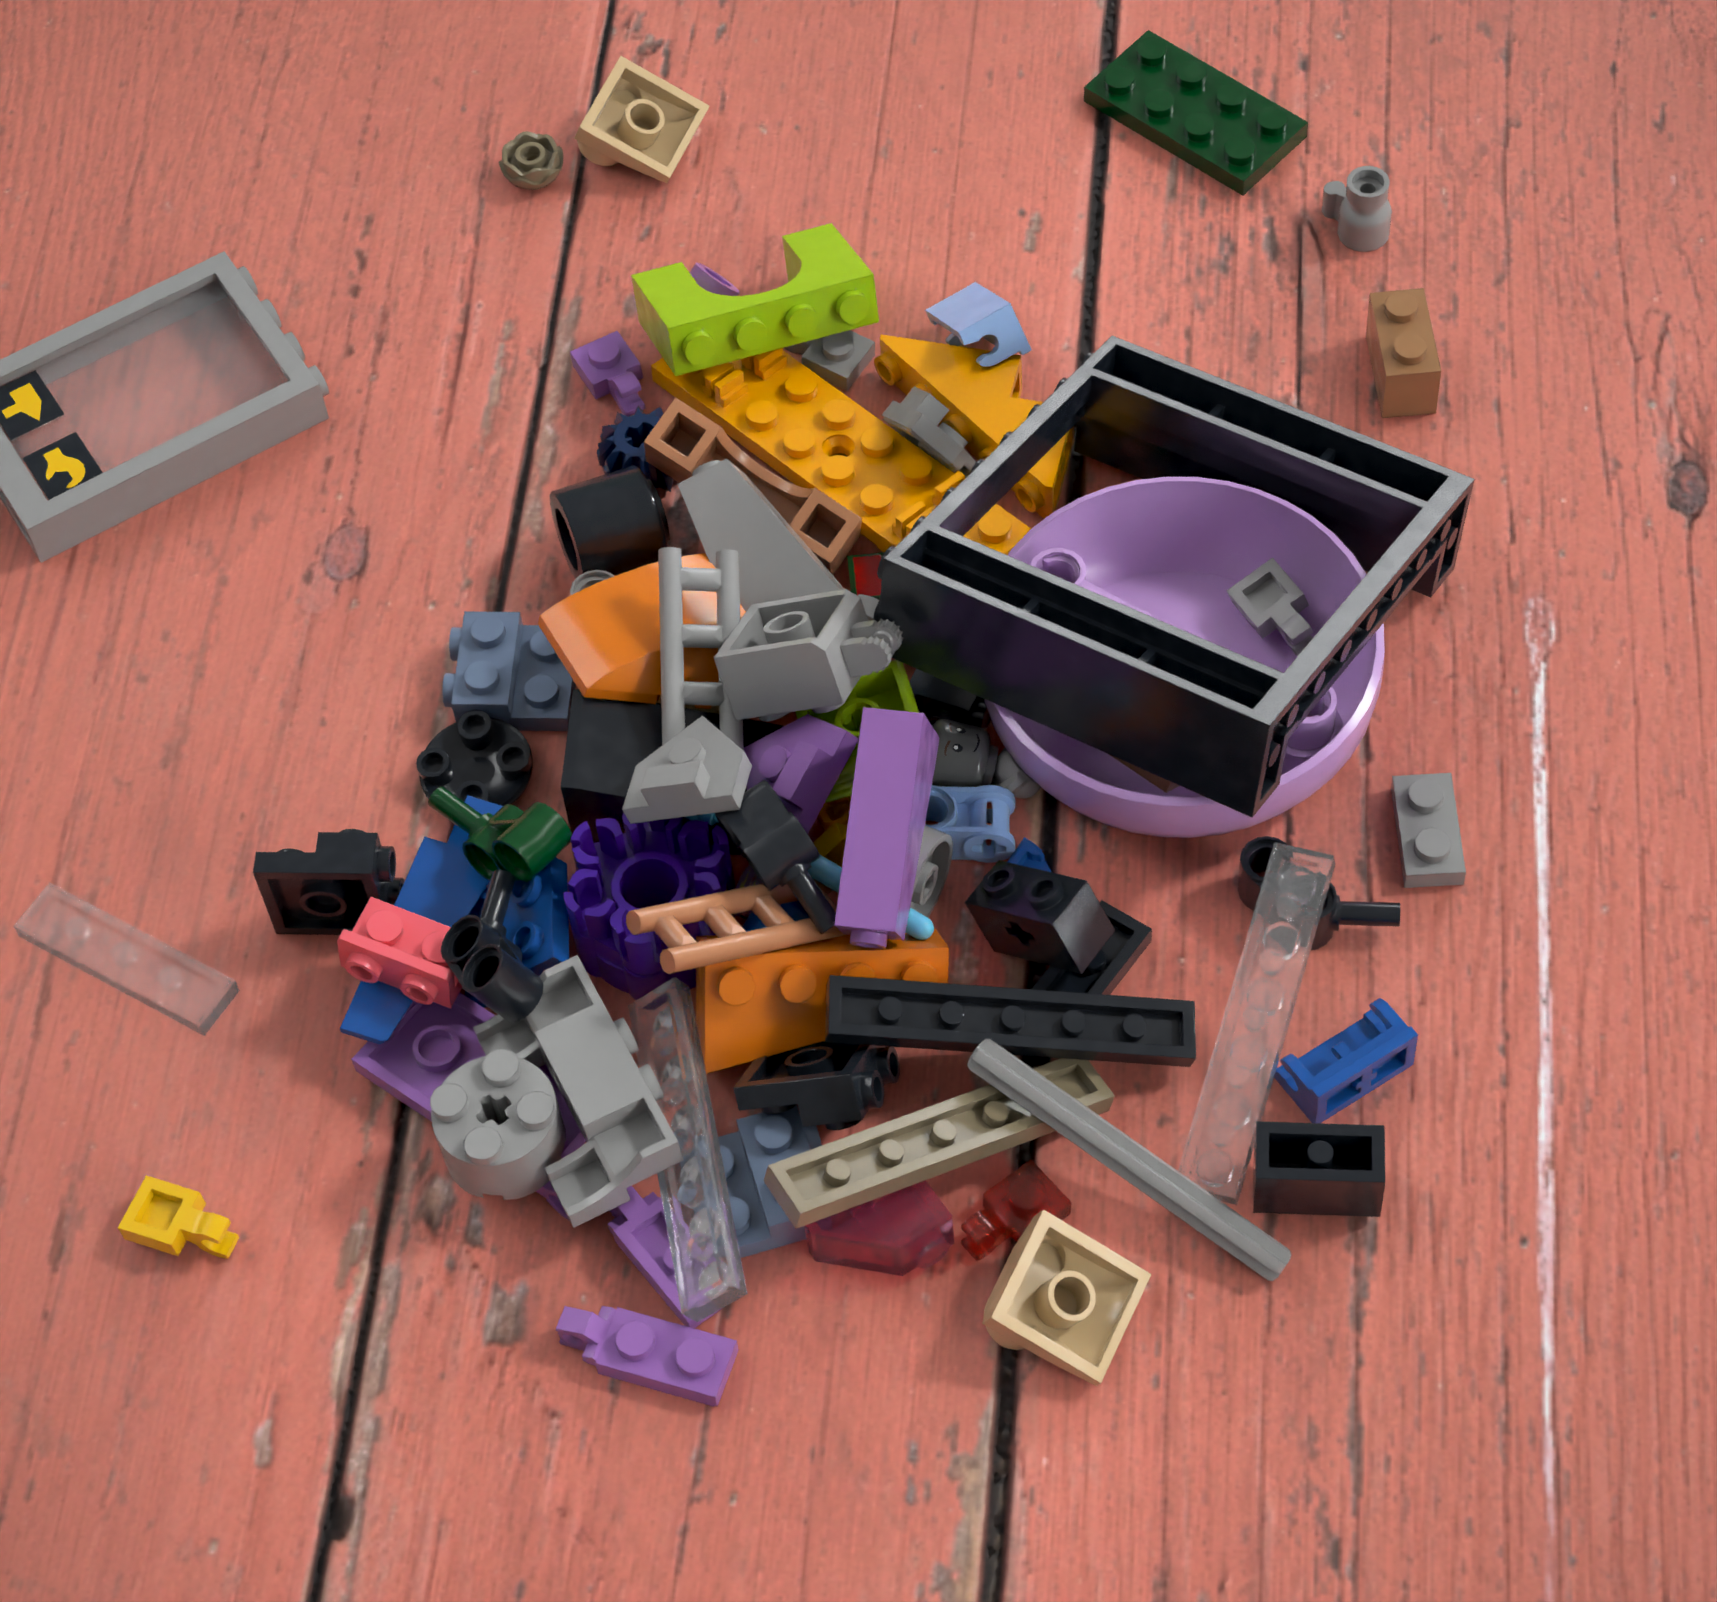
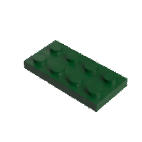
M1150 30L1146 31L1084 86V102L1242 196L1307 137L1308 122Z

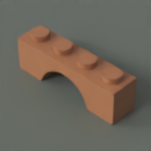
M676 397L644 441L646 462L679 483L692 477L693 471L700 465L715 460L722 461L727 458L750 478L832 575L835 574L860 538L861 517L816 488H803L773 474L744 453L728 437L721 426Z

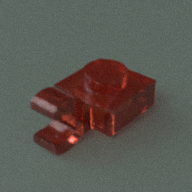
M1029 1160L983 1194V1207L985 1210L976 1212L961 1225V1229L967 1235L961 1240V1245L976 1261H979L989 1255L1010 1236L1018 1242L1033 1217L1043 1209L1060 1220L1065 1219L1071 1214L1072 1202L1032 1160Z

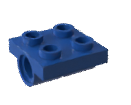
M556 857L531 881H515L503 926L507 930L506 938L521 948L523 954L522 964L538 976L544 970L570 959L569 920L564 901V892H568L567 863ZM488 887L484 890L469 915L480 917ZM465 991L466 997L473 1000L483 1008L487 1007L485 1004H483L478 999L469 994L467 991Z

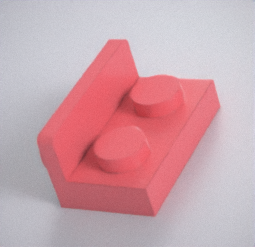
M370 897L353 930L343 929L337 939L341 967H344L349 974L363 982L376 983L380 981L400 989L405 996L417 1003L430 1005L434 1002L450 1009L462 988V985L441 954L442 942L446 933L451 928L447 925Z

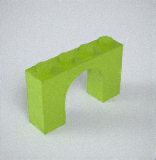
M830 223L782 236L788 283L767 292L745 296H728L709 292L697 284L682 262L633 274L631 277L639 323L674 375L679 376L878 323L879 315L874 274L834 225Z

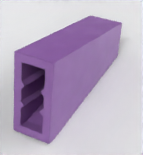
M863 707L834 924L843 934L850 935V944L884 949L887 946V939L900 941L905 939L940 738L924 713Z

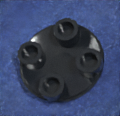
M472 710L464 713L458 722L438 733L426 749L420 753L416 766L420 784L428 800L431 794L438 787L442 786L464 802L468 795L504 806L514 803L526 789L532 775L533 757L526 738L515 727L502 720L490 718L484 711Z

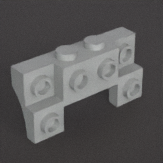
M578 955L542 972L539 977H541L544 984L543 994L538 1005L526 1018L518 1022H508L497 1014L491 1019L473 1027L485 1055L496 1049H507L514 1052L517 1057L527 1060L537 1067L546 1064L586 1141L584 1145L571 1154L545 1167L548 1179L573 1228L630 1201L627 1191L628 1187L684 1160L679 1143L656 1102L663 1098L664 1095L649 1064L638 1068L631 1054L639 1051L627 1022L623 1017L613 1022Z

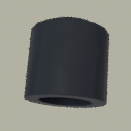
M635 465L550 493V506L557 535L575 579L579 575L592 570H603L617 576L641 566L658 562V550L668 547L667 542L670 540V533L661 499L652 481L649 478L646 479L643 472Z

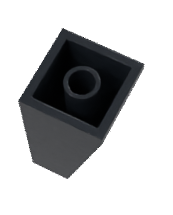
M573 689L561 780V792L572 834L580 824L587 821L593 843L599 842L596 819L612 818L618 821L622 833H625L622 818L624 812L622 808L635 766L662 746L661 703L650 704L586 698L579 689ZM685 708V728L703 716L720 730L719 714ZM743 719V746L746 747L784 726ZM682 817L683 824L691 821L686 817ZM718 822L712 826L708 824L712 845H714L712 830L716 825L721 827ZM728 838L730 855H741Z

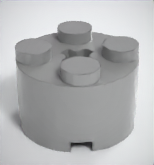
M496 1049L485 1057L474 1059L460 1066L433 1091L430 1097L431 1121L434 1134L451 1177L463 1190L484 1198L483 1194L502 1195L504 1200L519 1199L532 1194L549 1182L545 1167L562 1159L561 1154L566 1141V1128L553 1086L547 1076L537 1066L517 1057L510 1050Z

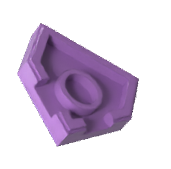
M807 714L744 747V752L752 764L746 785L747 790L765 779L776 792L787 811L792 812L808 834L859 739L847 730Z

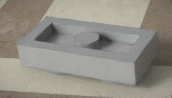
M1436 773L1392 776L1391 794L1404 888L1464 885L1466 869L1452 774Z

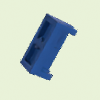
M1379 998L1369 1004L1371 1010L1363 1014L1361 1020L1300 1058L1290 1053L1280 1060L1282 1065L1275 1069L1274 1078L1311 1123H1322L1414 1065L1418 1034L1411 1026L1408 1027L1383 999Z

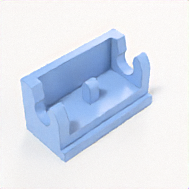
M976 282L925 310L932 324H939L952 332L946 338V342L949 345H967L980 341L982 337L995 345L992 351L982 354L976 359V362L981 366H994L1017 352L1024 355L1032 350L1011 303Z

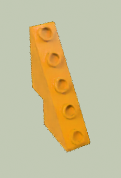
M880 335L881 355L874 359V366L882 380L891 386L895 384L906 395L915 386L935 397L949 409L939 425L944 422L959 433L968 442L965 448L978 460H985L999 446L1001 439L1007 432H1014L1026 420L1030 410L1036 404L1041 405L1043 403L1042 401L1020 398L1022 393L1021 355L1014 354L994 366L984 367L979 365L976 359L982 354L989 353V350ZM1074 426L1011 488L1026 510L1029 512L1036 511L1044 519L1056 511L1074 445Z

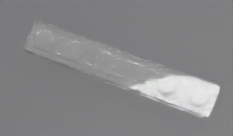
M1276 842L1273 845L1178 1168L1180 1173L1222 1202L1237 1205L1254 1149L1256 1121L1261 1122L1335 868L1334 855Z
M674 977L628 1005L633 1036L639 1049L636 1052L638 1066L641 1067L649 1064L659 1082L664 1097L656 1102L679 1143L684 1159L657 1173L681 1314L699 1322L745 1296L747 1289L690 986Z

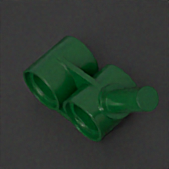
M442 786L438 787L428 800V805L469 834L462 847L464 855L471 866L489 881L495 870H505L515 876V881H531L571 843L572 833L566 821L553 808L541 802L532 804L525 812L514 805L506 804L494 815L491 813L482 815Z

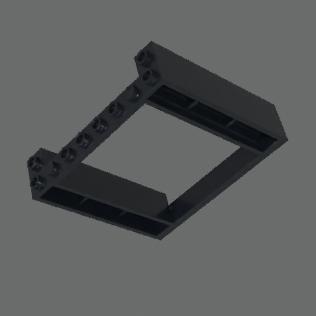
M1111 336L1096 352H1089L1081 366L1069 378H1062L1057 384L1054 393L1041 405L1036 404L1030 410L1026 420L1014 432H1007L1001 439L999 446L985 460H978L970 474L956 488L951 487L948 489L940 504L928 516H921L913 525L911 532L896 547L890 546L885 551L877 571L878 578L882 579L880 600L876 606L873 620L877 622L880 619L883 621L887 619L890 622L894 621L896 626H900L899 630L903 631L901 634L903 637L902 644L893 654V659L1233 810L1253 817L1280 784L1287 743L1293 732L1408 592L1413 590L1431 598L1454 570L1475 479L1118 337ZM1074 426L1077 428L1075 452L1138 478L1202 477L1224 480L1256 488L1286 500L1312 515L1331 530L1353 553L1363 570L1368 573L1283 673L963 536Z

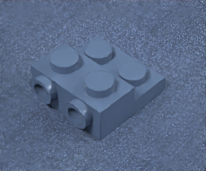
M464 611L462 627H452L449 638L450 658L452 661H457L456 673H445L443 679V703L445 707H452L456 722L464 713L480 710L487 713L490 718L507 722L518 731H568L569 709L572 702L573 689L576 688V684L539 625H523L520 612Z
M797 1105L781 1113L765 1114L761 1112L737 1119V1132L680 1148L684 1159L682 1161L706 1245L721 1264L833 1232L831 1216L795 1229L764 1182L768 1165L822 1146L817 1126L803 1127Z

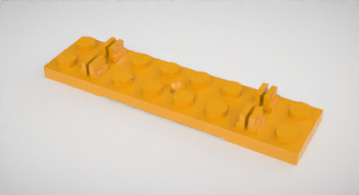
M783 348L679 376L674 375L663 357L651 365L652 381L721 426L727 435L793 484L808 489L816 488L861 517V534L876 544L877 548L884 553L890 546L896 547L911 532L913 525L921 516H928L940 504L948 489L951 487L956 488L965 479L963 473L960 471L953 473L786 353ZM834 454H845V455H847V457H846V456H842V455H834ZM995 504L963 537L1008 555L1010 550L1031 528L1001 506Z

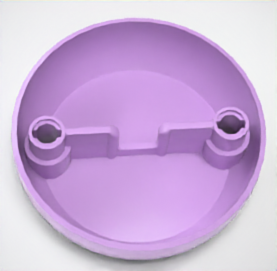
M1202 477L1141 479L1106 487L1085 495L1043 519L1030 529L1008 553L1010 557L1283 673L1297 656L1277 629L1262 639L1232 603L1226 590L1268 560L1274 558L1304 593L1309 606L1299 612V614L1311 626L1313 631L1311 636L1314 637L1366 576L1365 571L1353 553L1331 530L1312 515L1288 501L1262 490L1230 481ZM1384 624L1381 625L1289 737L1280 784L1253 817H1249L1182 786L1165 793L1109 754L986 699L984 700L994 729L1006 750L1017 764L1045 791L1076 812L1102 824L1138 834L1179 838L1221 835L1252 827L1277 817L1301 803L1332 779L1350 759L1366 733L1380 693L1385 656Z

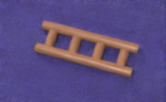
M813 879L836 912L837 905L827 896L833 890ZM762 883L629 911L626 915V925L630 933L638 935L654 931L666 944L668 949L662 950L660 964L667 974L845 935L836 926L820 934L810 918L794 921L780 906V904L798 901L787 884L783 887L778 885L771 891H768ZM752 911L766 927L746 932L732 915ZM704 921L718 938L696 942L682 925Z

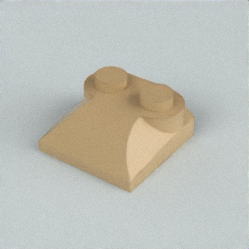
M620 56L582 121L574 139L577 140L581 153L595 164L611 166L619 162L645 175L668 183L710 106Z
M1043 1209L1033 1217L1013 1247L985 1305L982 1324L986 1326L990 1336L999 1345L1012 1350L1027 1349L1050 1363L1097 1386L1101 1384L1151 1274Z

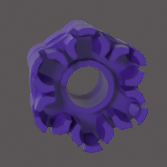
M623 813L625 833H622L620 824L615 819H596L599 842L593 843L590 827L587 821H585L575 829L571 836L576 872L567 883L569 892H564V901L577 954L586 972L592 976L601 977L613 987L629 993L633 999L646 1005L661 1004L675 994L696 987V968L672 974L664 972L660 964V954L662 950L668 949V947L654 931L638 935L630 933L626 925V915L629 911L736 889L728 837L725 831L719 825L713 828L714 845H712L708 822L692 820L683 824L682 817L630 824L625 813ZM704 921L682 925L695 940L696 936L716 935Z

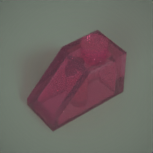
M926 1180L805 1225L808 1251L816 1262L903 1276L916 1267L927 1268L934 1265L947 1254L950 1246L954 1244L952 1215Z

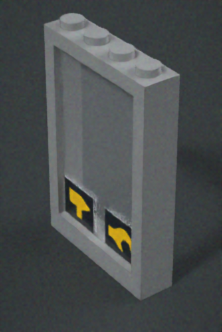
M225 251L0 359V499L41 563L329 419L323 398L329 394V388L320 370L315 365L309 368L303 362L305 355L295 335L292 332L283 334L280 330V327H282L281 321L272 303L268 299L260 302L256 296L258 295L256 284L247 268L242 266L237 269Z

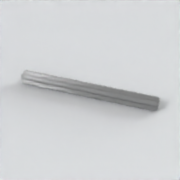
M991 1039L983 1040L976 1047L967 1064L970 1071L1266 1280L1274 1281L1279 1277L1292 1255L1287 1247Z

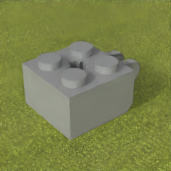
M848 589L752 604L719 649L714 660L736 720L759 717L761 721H773L784 717L790 712L812 709L815 713H826L841 707L845 703L861 676L870 675L873 671L878 673L880 670L884 671L888 667L893 654L902 644L903 637L901 634L903 631L899 630L900 626H896L894 621L890 622L888 619L886 621L880 619L879 622L876 620L868 621L861 597Z

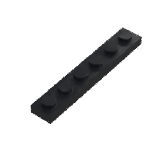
M830 975L826 984L825 1042L974 1052L983 1040L991 1039L1012 1055L1191 1067L1196 1059L1195 1001Z

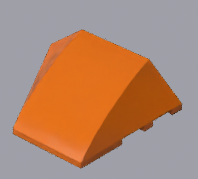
M705 553L681 557L682 567L716 569L709 562ZM658 562L647 564L595 583L561 600L539 616L538 625L584 697L656 704L661 695ZM682 591L683 624L717 625L716 592ZM740 604V620H741V618L744 616V614L746 613V611L744 610V608H743L742 605ZM683 647L684 681L719 682L718 669L714 660L718 649ZM712 705L694 706L695 708L711 709Z

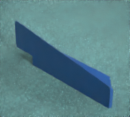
M468 795L465 800L466 804L482 815L485 813L494 815L502 807L501 805ZM454 825L447 843L424 836L394 906L449 927L460 918L469 915L490 882L471 866L464 855L462 847L469 834L457 825ZM360 981L341 1024L340 1032L376 1044H383L389 1040L413 1000L405 996L400 989L383 982L366 983Z

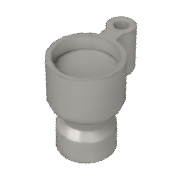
M1374 166L1358 167L1348 175L1346 187L1340 181H1332L1327 183L1323 189L1322 213L1325 217L1338 221L1337 234L1340 241L1354 251H1374L1384 246L1389 239L1392 208L1388 200L1390 180L1388 175L1380 168Z

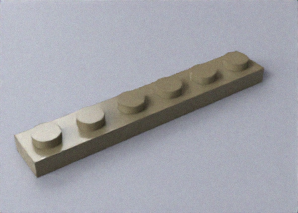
M1061 1058L1033 1068L1096 1114L1100 1115L1110 1110L1115 1095L1089 1060ZM989 1084L770 1164L767 1167L764 1182L795 1229L1055 1132V1130Z

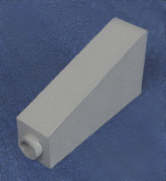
M727 458L722 461L715 460L700 465L693 471L692 477L677 484L709 562L716 568V551L724 549L738 551L740 604L745 611L752 604L844 589L750 478Z

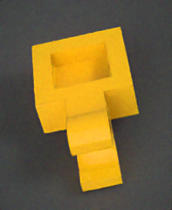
M147 1175L118 1226V1230L125 1240L175 1256H179L186 1241H189L209 1254L229 1259L239 1239L238 1234L227 1231L231 1224L228 1218L203 1211L206 1202L200 1192Z

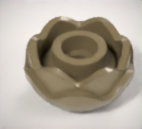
M526 131L518 134L514 140L504 145L502 160L499 161V165L503 175L515 186L528 190L541 189L553 182L559 175L563 166V150L560 146L556 145L550 135Z

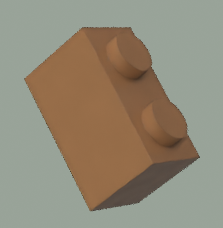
M1424 288L1370 293L1366 340L1381 417L1391 418L1435 414L1441 367Z

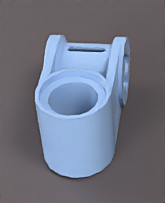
M932 785L925 821H935L938 824L925 825L949 834L952 837L953 853L951 860H975L985 863L997 862L998 860L1003 861L1011 857L1015 851V839L1010 834V815L1016 807L1015 796L1010 790L995 785L977 787ZM988 802L992 803V809H987ZM987 839H991V845L989 846L986 845Z

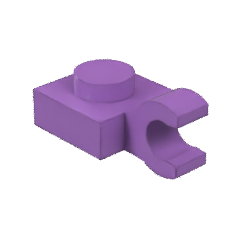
M618 331L570 351L573 367L595 399L610 393L621 412L626 416L634 414L638 405L642 410L645 409V404L637 394L638 391L642 390L638 381L643 378L641 364Z

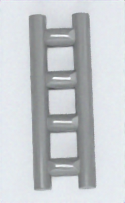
M664 547L658 550L662 745L685 729V705L719 706L720 731L744 750L743 719H735L719 671V682L684 681L683 647L716 648L719 651L740 622L739 553L736 550L724 549L716 551V569L682 567L681 549L677 547ZM682 591L716 592L717 625L683 624Z

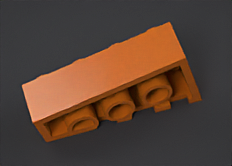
M934 928L932 936L926 940L915 939L905 933L904 941L887 939V946L884 949L850 944V935H844L696 968V1054L704 1074L747 1063L764 1056L768 1057L825 1041L826 984L830 975L948 983L949 947L936 928ZM716 935L696 936V942L718 937Z

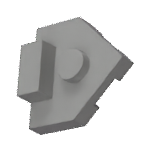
M915 386L901 403L893 400L883 412V420L951 471L958 470L966 478L976 463L964 449L968 442L944 422L939 427L937 426L949 409L930 393Z
M701 716L635 766L622 810L630 824L740 810L752 764L744 750L705 717Z

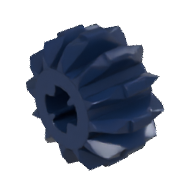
M638 405L634 415L628 417L617 412L614 421L615 425L602 426L601 442L598 443L597 457L604 475L635 465L643 472L646 479L649 478L655 488L659 487L671 492L672 484L674 483L673 478L646 462L644 441L664 414L661 407L655 409L650 414H645Z

